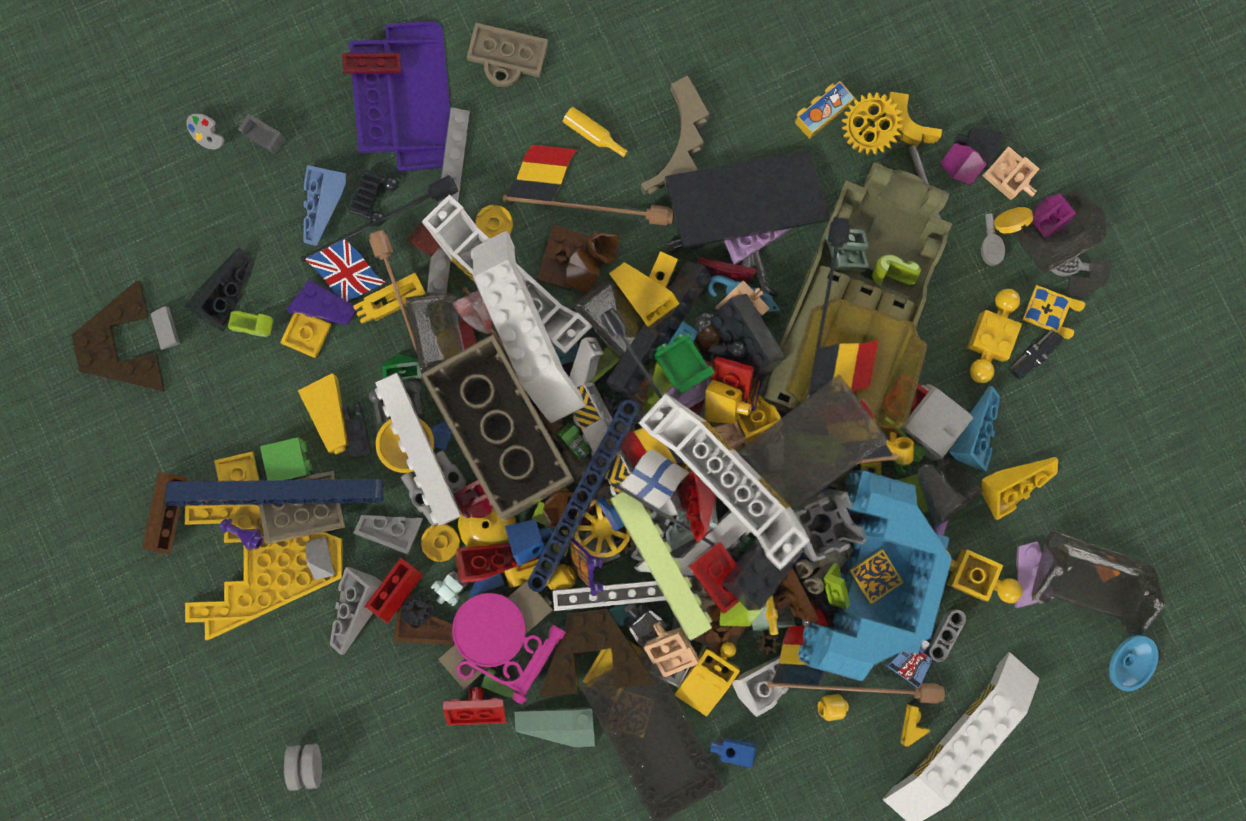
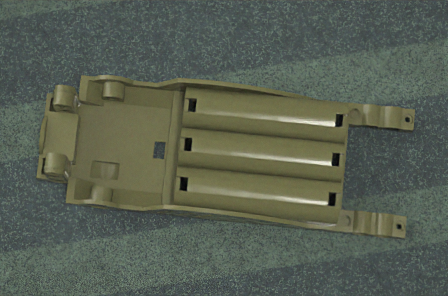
M875 162L871 166L863 187L847 180L845 181L778 343L786 359L771 371L761 384L759 395L768 404H772L781 413L829 432L820 412L817 415L811 413L813 406L864 399L875 416L916 328L926 302L927 285L947 243L952 223L935 216L944 208L949 193L926 184L914 174L901 170H892ZM840 217L849 220L850 229L864 230L869 245L865 250L869 265L868 269L873 271L877 260L883 255L890 254L901 258L905 263H908V261L917 263L921 268V272L916 283L913 285H906L885 276L880 286L874 280L861 276V271L834 269L820 348L835 344L867 343L879 339L870 387L860 390L829 391L815 394L812 399H808L806 394L808 395L832 263L825 235L829 233L830 223L833 222V218ZM780 392L790 396V398L786 399V402L777 399ZM855 464L832 467L829 478L825 482L837 491L844 492L847 486L845 484L846 476L853 470Z

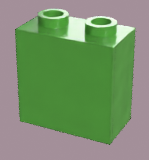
M297 437L260 446L267 480H292L311 476L312 466L310 460H307L306 452H308V448L303 439Z

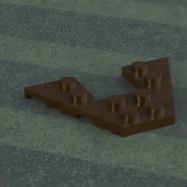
M135 281L72 334L79 372L165 391L157 354L154 353L119 362L112 327L149 318L141 281Z
M609 609L571 613L563 629L566 633L563 639L559 640L539 698L579 693L575 653L611 649L615 688L656 684V682L652 679L644 663L625 637Z

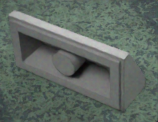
M165 306L152 312L151 317L161 350L179 345L180 341L170 308Z

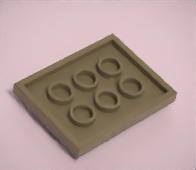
M334 471L292 480L335 479ZM340 503L259 505L266 544L345 528Z

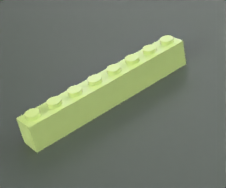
M624 492L611 498L612 504L688 639L692 640L711 629L709 624L712 622L707 612L703 613L700 605L702 603L698 595L692 594L690 590L692 585L687 576L683 578L680 572L682 567L677 559L673 560L670 555L672 549L667 541L663 542L661 539L662 531L658 524L654 525L650 518L653 516L647 506L644 507L642 503Z

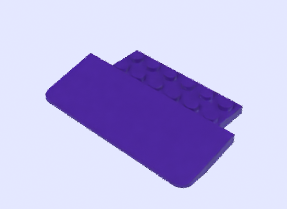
M437 22L385 25L386 40H349L350 53H400L401 74H352L358 153L396 152L398 172L443 168L450 102L443 29L441 25Z

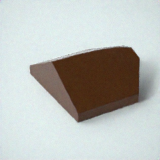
M577 248L570 256L566 266L565 284L588 293L599 277L600 260L591 257L588 252Z
M556 491L545 501L543 514L553 530H555L574 492ZM580 492V498H581L582 500H583V492ZM572 508L571 515L575 518L578 510ZM564 525L562 530H569V528Z

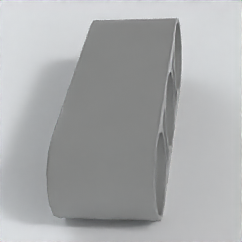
M949 609L944 614L929 642L931 645L926 650V655L932 660L942 662L947 658L966 622V616L962 611ZM954 613H957L959 616L956 623H953L951 620ZM945 630H948L950 634L947 640L942 638V633ZM936 647L940 649L938 657L933 656V650Z

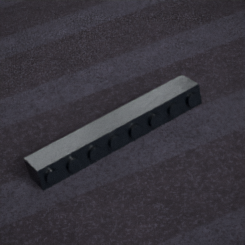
M688 261L685 263L668 288L679 302V305L650 326H647L645 323L632 342L631 347L648 373L656 362L654 355L657 353L656 349L665 343H669L712 278L704 265ZM629 350L623 355L606 383L614 393L632 398L645 379V375Z

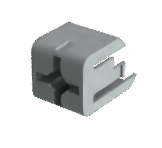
M927 384L921 386L929 392L906 422H893L915 445L927 451L925 455L927 458L934 461L944 457L973 417L939 389ZM885 411L882 415L875 414L882 423L888 418L885 415Z
M827 489L790 506L810 539L803 547V558L817 561L826 558L824 554L833 550H837L840 553L849 548V544L841 542L843 539L861 545L867 541L862 526L853 524L846 507H853L847 492ZM818 514L829 517V520L825 521L823 527L824 533L808 528L813 523L814 517Z

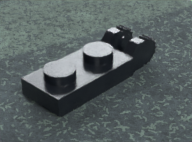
M359 402L354 404L357 418L352 419L348 405H343L344 422L351 458L371 454L365 418L362 415Z

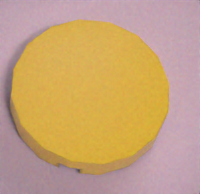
M489 205L482 208L477 214L475 225L491 239L504 231H508L510 235L513 229V220L510 213L504 207Z
M1026 207L1009 209L996 217L994 220L995 229L1001 233L1017 232L1022 229L1021 226H1028L1033 221L1032 211Z
M438 524L431 525L425 530L421 539L424 554L429 559L437 562L450 560L456 555L457 548L460 547L458 533L448 524L438 526Z

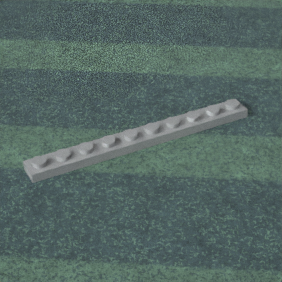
M451 107L441 179L451 175L459 191L470 111ZM459 192L451 195V197H453L457 202L459 198ZM434 237L426 293L445 296L451 259Z

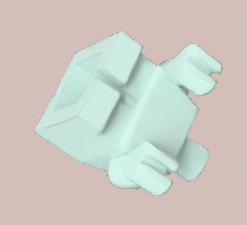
M453 570L443 582L435 581L431 588H434V591L440 595L436 599L438 603L443 604L447 601L449 604L452 603V606H455L460 600L458 594L468 582L462 583L458 578V574Z

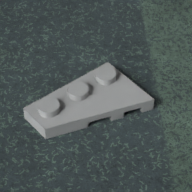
M361 515L354 534L409 555L423 518Z

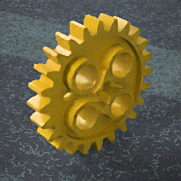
M868 93L867 99L861 95L860 102L854 99L855 106H848L851 111L844 112L848 119L842 120L847 124L842 129L848 131L843 136L845 138L850 137L847 143L849 145L853 144L852 148L854 150L859 147V152L862 154L866 149L867 155H870L873 150V153L877 155L879 149L885 153L886 146L892 149L891 142L898 143L895 137L902 136L898 129H904L899 124L904 121V118L898 117L903 112L896 110L899 105L897 103L893 104L894 100L892 98L887 100V96L884 94L880 99L879 93H876L873 98L872 94ZM878 106L879 112L876 115H872V108ZM863 118V125L856 127V121ZM871 121L875 122L876 126L874 128L871 127ZM885 121H890V127L887 130H882V124ZM870 133H874V140L867 142V136Z

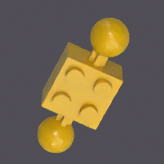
M1003 289L996 295L995 305L998 308L997 314L985 310L979 314L967 347V349L982 354L981 358L974 361L969 369L971 378L977 383H986L993 378L995 370L991 363L992 359L1004 362L1010 358L1022 323L1008 318L1009 313L1015 311L1020 304L1019 294L1013 289Z
M961 549L957 561L951 559L949 571L952 573L947 582L948 586L982 601H989L993 590L997 591L999 598L1006 603H1015L1023 595L1022 585L1017 580L1007 578L1001 581L998 579L1003 565L967 549Z

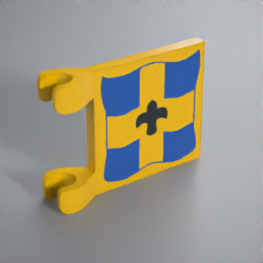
M1036 285L1022 320L1049 331L1053 330L1060 336L1070 339L1074 335V330L1062 327L1068 309L1070 307L1080 312L1084 309L1085 302L1071 299Z

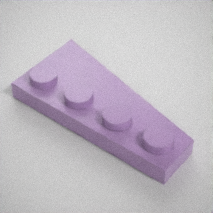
M792 228L726 240L725 244L735 265Z

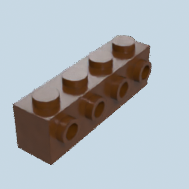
M158 472L142 549L171 554L181 506L165 504L166 483L186 482L187 477Z

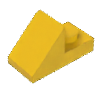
M909 704L906 707L900 742L904 746H910L931 731L928 728L916 726V723L920 721L921 712L918 707Z

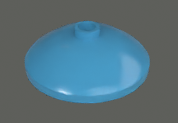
M1136 635L1124 640L1116 648L1110 660L1109 675L1112 683L1117 688L1123 691H1134L1149 681L1158 663V649L1154 641L1146 636Z

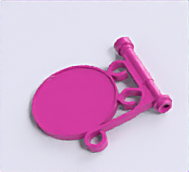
M495 593L474 596L460 607L453 621L452 634L455 646L467 660L462 661L458 665V676L468 679L472 677L475 669L495 681L514 689L512 699L523 704L524 701H527L525 695L531 684L537 678L556 643L563 639L566 632L552 625L549 630V637L542 645L541 639L536 635L525 637L526 626L523 614L518 606L509 598ZM530 639H536L539 646L523 673L519 663L509 660L518 653L523 642L526 651L533 653L534 651L528 647L527 643ZM505 663L503 673L509 679L510 675L507 673V667L515 665L518 668L520 677L516 680L505 681L479 666L495 667ZM463 664H468L475 669H472L469 675H463L460 668Z

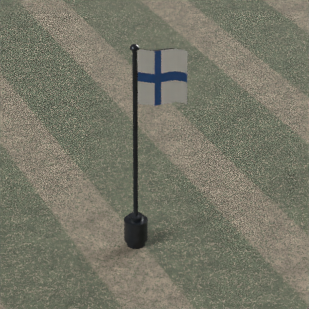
M649 450L640 458L631 474L622 483L614 485L615 490H621L693 534L691 528L660 510L671 498L680 481L689 472L656 451ZM706 537L701 539L711 546L715 544ZM728 551V553L734 560H736L737 562L740 560V558H738L737 556Z

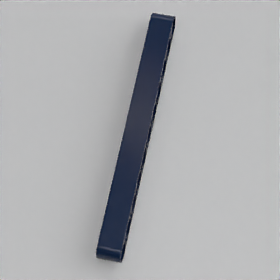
M626 400L619 406L529 577L528 586L532 591L539 592L549 585L640 413V405L637 401ZM629 403L634 406L633 414L626 412V405ZM618 421H622L625 424L623 432L618 431L616 428ZM610 438L616 442L614 449H610L607 445ZM600 456L606 459L607 463L604 467L598 463ZM591 473L597 477L596 484L591 483L589 480ZM581 491H585L588 494L587 501H583L580 498ZM572 508L578 510V518H574L571 515ZM564 525L569 528V535L563 534L562 527ZM554 543H558L560 545V552L554 551ZM545 560L550 561L551 569H547L544 566ZM536 577L542 580V586H538L535 583Z
M380 479L169 482L166 483L165 504L170 506L377 503L383 501L384 481Z

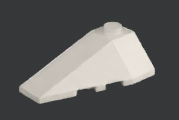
M780 656L737 676L732 682L739 699L755 716H759L773 708L781 695L785 694L788 690V687L769 688L767 685L769 681L773 680Z

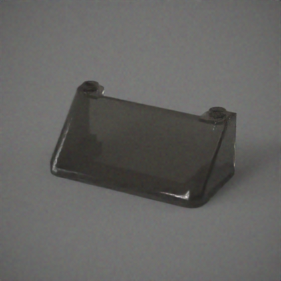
M1050 532L1046 537L1031 592L1032 601L1039 604H1048L1051 597L1100 612L1120 619L1123 629L1128 633L1142 635L1165 606L1156 570L1149 563L1057 532ZM1113 570L1119 571L1120 574L1116 576Z

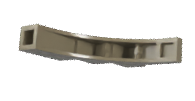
M688 75L672 83L670 88L680 115L681 132L679 143L671 160L660 174L641 184V191L644 195L648 193L652 195L660 190L659 187L666 185L665 176L698 170L690 154L694 156L701 152L704 142L695 127L699 128L705 125L709 118V113Z

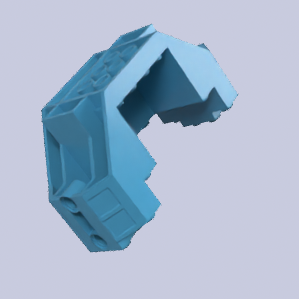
M851 470L846 476L845 484L847 486L845 492H847L853 507H846L847 511L864 515L859 525L862 526L867 541L863 545L853 543L854 553L848 561V567L851 569L878 550L883 549L904 583L870 604L848 571V575L844 577L850 606L847 610L838 608L837 613L833 616V628L809 622L808 626L804 629L803 637L805 639L803 646L801 645L799 648L798 657L799 661L810 667L863 681L874 664L902 651L918 654L921 642L931 638L952 558L946 551L949 537L935 534L917 507L916 488L914 485L864 470Z

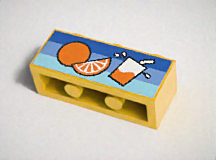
M840 81L836 85L831 84L825 90L826 93L822 97L819 95L811 101L812 105L806 109L804 107L797 113L798 117L795 123L809 139L852 104L855 97Z

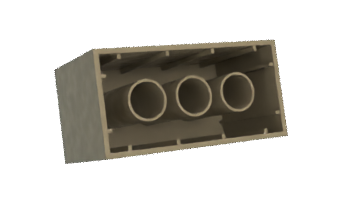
M493 335L421 374L500 519L509 520L550 497L556 491H560L575 483Z

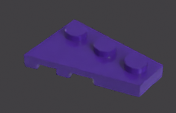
M310 280L306 282L287 309L289 313L295 314L296 312L305 314L307 317L314 316L323 318L325 321L344 325L350 323L358 310H355L354 305Z

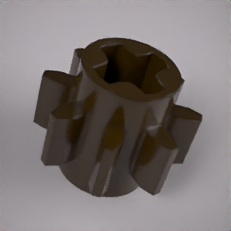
M631 536V545H626L623 548L625 550V554H627L628 550L630 549L635 551V548L633 547L635 543ZM623 538L615 540V543H620L621 545L623 542Z
M770 630L767 631L766 635L760 632V640H755L761 645L758 647V650L765 649L766 655L771 650L776 653V645H781L775 640L778 638V635L771 636ZM766 638L772 639L770 647L764 646Z

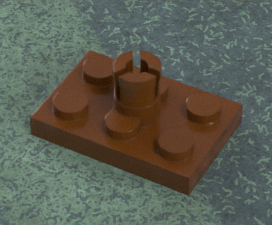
M554 225L537 280L573 291V287L565 284L566 266L570 256L577 248L586 251V242L589 236Z
M791 568L780 583L781 592L773 596L775 609L780 612L783 608L790 605L789 609L795 617L797 616L802 620L813 623L818 620V617L793 568Z
M715 605L709 606L703 613L707 612L712 622L709 623L711 629L697 636L694 640L721 654L720 648L722 644L731 642L736 645L746 626H720V610Z

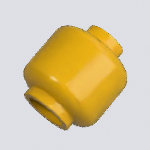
M560 564L548 587L551 590H564L573 587L577 579L573 568Z
M840 694L823 696L818 702L819 715L827 721L843 719L849 709L848 702Z

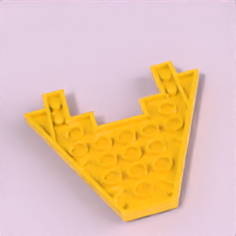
M258 505L185 506V525L221 524L225 518H230L233 525L241 529H260L261 535L264 536ZM229 531L224 533V543L242 542L237 535ZM322 532L266 544L264 537L262 545L257 550H247L244 546V581L224 582V601L185 603V622H205V640H210L341 579L343 576L342 539ZM326 537L335 575L315 580L306 562V542Z

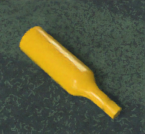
M571 107L563 119L564 124L596 146L608 147L622 157H625L628 151L613 141L607 129L575 107Z

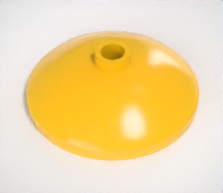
M389 419L383 424L377 434V454L381 462L393 471L400 473L414 472V469L410 470L406 462V459H408L406 451L402 452L398 444L401 440L398 434H394L390 425L393 422ZM419 419L434 451L433 433L429 426Z
M493 508L492 513L484 518H464L462 515L458 520V530L462 541L467 547L510 543L505 526L516 524L515 516L509 520L500 519ZM485 521L489 522V527L487 529L483 528L482 526L483 522Z

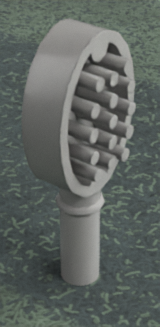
M986 214L987 237L982 241L981 255L988 265L996 266L1005 256V245L1001 237L995 234L993 214Z
M1070 253L1057 254L1048 263L1049 269L1059 276H1071L1079 270L1101 272L1103 268L1102 264L1082 263L1077 256Z

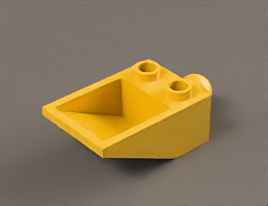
M731 642L722 644L720 648L721 654L705 646L698 657L699 663L691 667L680 687L674 693L676 697L705 716L711 712L740 672L738 666L727 660V658L733 657L736 653V647ZM711 656L712 661L706 662L705 658ZM724 666L729 668L726 673L721 671Z

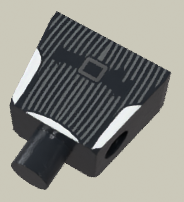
M630 603L625 608L628 617L624 620V623L643 652H645L644 646L646 642L658 636L653 627L655 623L661 622L665 632L671 628L662 616L645 603L638 608L634 603Z

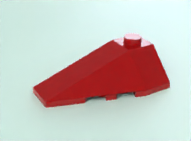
M691 470L679 487V496L682 508L687 510L685 514L686 519L691 520L690 528L695 541L700 542L709 529L716 494Z
M510 543L457 548L456 551L458 578L462 583L482 581L519 566L513 556Z

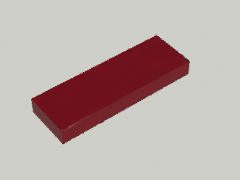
M342 53L343 74H401L400 53Z
M699 258L698 264L706 267L711 276L723 275L739 282L744 280L745 283L752 284L755 276V268Z

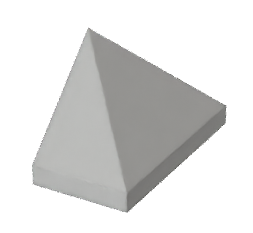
M326 537L306 542V562L315 580L335 575Z

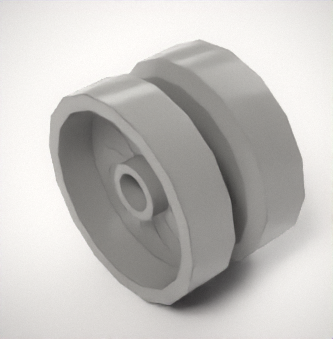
M317 743L307 744L303 750L299 745L287 747L284 757V776L289 791L300 790L303 785L307 789L320 787L322 759Z

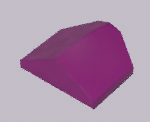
M955 143L940 163L953 179L972 184L986 166V162L983 161L977 151L969 146L959 145V143Z
M1061 194L1046 197L1037 205L1033 213L1032 223L1044 238H1048L1065 228L1077 213Z

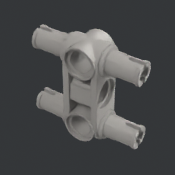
M443 450L437 453L435 456L451 491L458 492L465 488L466 480L462 472L455 464L450 462ZM411 472L406 473L401 479L410 491L409 497L418 511L424 513L432 526L435 525L430 516L432 512L430 505L426 506L425 503L419 504L416 500L419 493L424 494L422 487L418 488ZM452 472H456L459 475V480L456 483H451L449 480V475Z

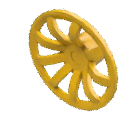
M606 499L609 505H613L611 500ZM593 500L590 506L596 504L598 518L595 519L587 512L585 517L592 524L591 526H579L574 538L592 556L599 558L610 557L619 553L626 546L630 539V534L628 530L626 534L619 531L614 532L607 518L603 517L599 504L596 500ZM578 531H591L592 534L584 541H581ZM615 535L624 540L616 548L610 536ZM595 537L598 539L596 552L585 546ZM606 539L612 551L600 553L602 541Z

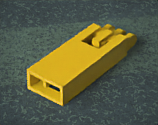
M416 273L396 282L404 307L427 296ZM393 284L365 297L364 301L353 306L355 310L363 308V310L357 312L358 317L366 314V317L360 319L361 324L372 319L377 321L401 309ZM384 297L388 302L386 305H383L382 302H379L377 305L374 304V302Z

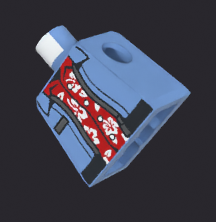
M926 640L922 641L918 654L902 651L891 656L884 665L913 686L919 688L932 662V659L924 654L931 644Z

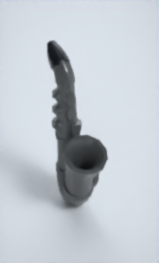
M760 249L741 261L740 266L750 268L754 266L756 269L755 274H757V279L759 280L758 283L764 293L774 297L779 296L775 290L770 289L768 286L765 269L761 261Z

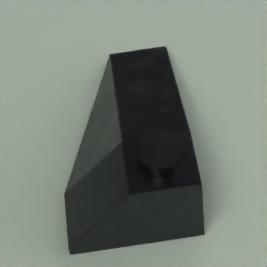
M237 248L197 289L185 307L199 319L224 332L229 324L231 312L235 310L237 301L241 298L242 293L240 292L243 283L247 280L253 259L242 249Z

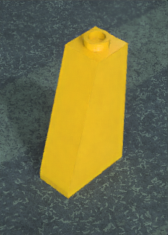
M625 262L609 273L647 326H650L679 305V302L670 290Z
M332 373L298 390L328 452L337 455L346 450L345 447L349 445L344 422L345 417L337 376Z

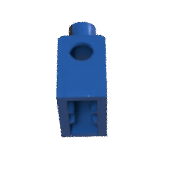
M536 520L505 526L513 556L519 566L542 554L546 547L544 540L549 539L553 534L551 526L540 529Z
M725 738L723 743L712 741L710 753L721 755L720 761L752 768L757 743ZM728 748H733L735 754L729 753Z

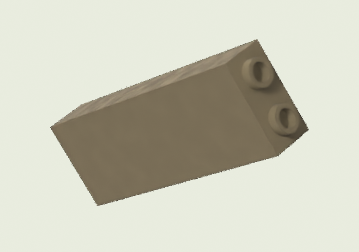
M528 580L508 597L522 612L526 633L553 610L551 607L553 602L547 596L543 597L539 592L532 591L528 586ZM455 645L438 659L463 689L482 674V672L472 666L463 664L460 668L463 675H469L472 669H475V672L468 679L458 676V665L462 661L467 660L460 654Z

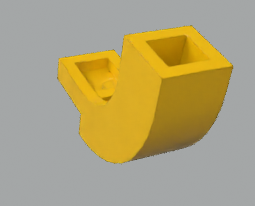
M890 92L887 100L892 98L894 100L893 104L897 103L899 105L896 110H901L903 113L898 117L904 118V121L899 123L904 129H898L902 136L897 137L907 144L916 146L919 145L921 140L930 144L937 142L941 137L942 129L923 127L914 123L907 111L909 94Z

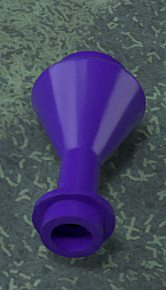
M225 518L220 524L219 528L223 533L229 531L237 535L247 550H257L264 541V536L261 535L260 529H241L233 525L230 518Z

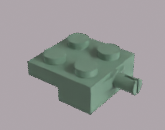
M850 229L847 245L838 248L835 263L836 270L866 271L869 268L865 255V250L869 245L864 230ZM827 242L831 257H833L834 247L830 246L831 243Z

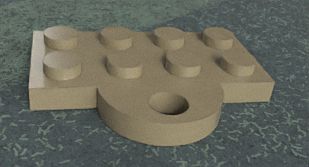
M475 23L467 61L484 64L486 77L492 84L499 87H508L519 80L521 73L540 77L548 39ZM500 72L506 74V78L502 81L496 79V75Z

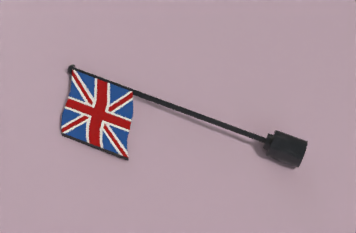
M448 175L430 184L429 194L306 256L302 255L301 261H307L316 269L332 291L347 302L387 283L372 270L361 253L346 239L430 197L432 200L436 199L439 202L448 195L451 196L459 192L451 175Z

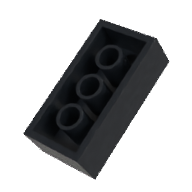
M747 293L731 297L710 318L725 345L728 343L732 344L735 341L744 343L746 347L745 353L740 357L734 356L735 362L754 367L752 382L765 378L786 359Z
M756 537L722 584L748 611L761 610L804 549L802 548L782 569H779L765 555L766 552Z

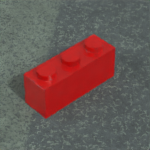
M400 558L365 607L386 623H389L423 575Z

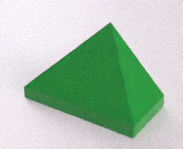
M401 354L395 355L382 364L383 379L396 373L400 375L402 381L422 378L420 359Z

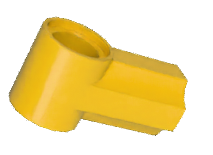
M539 558L504 571L509 588L521 585L529 580Z

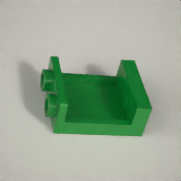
M683 333L672 339L674 342L668 346L666 343L656 349L657 353L654 355L657 363L679 396L715 373L712 367H708L692 343L689 333L683 335Z

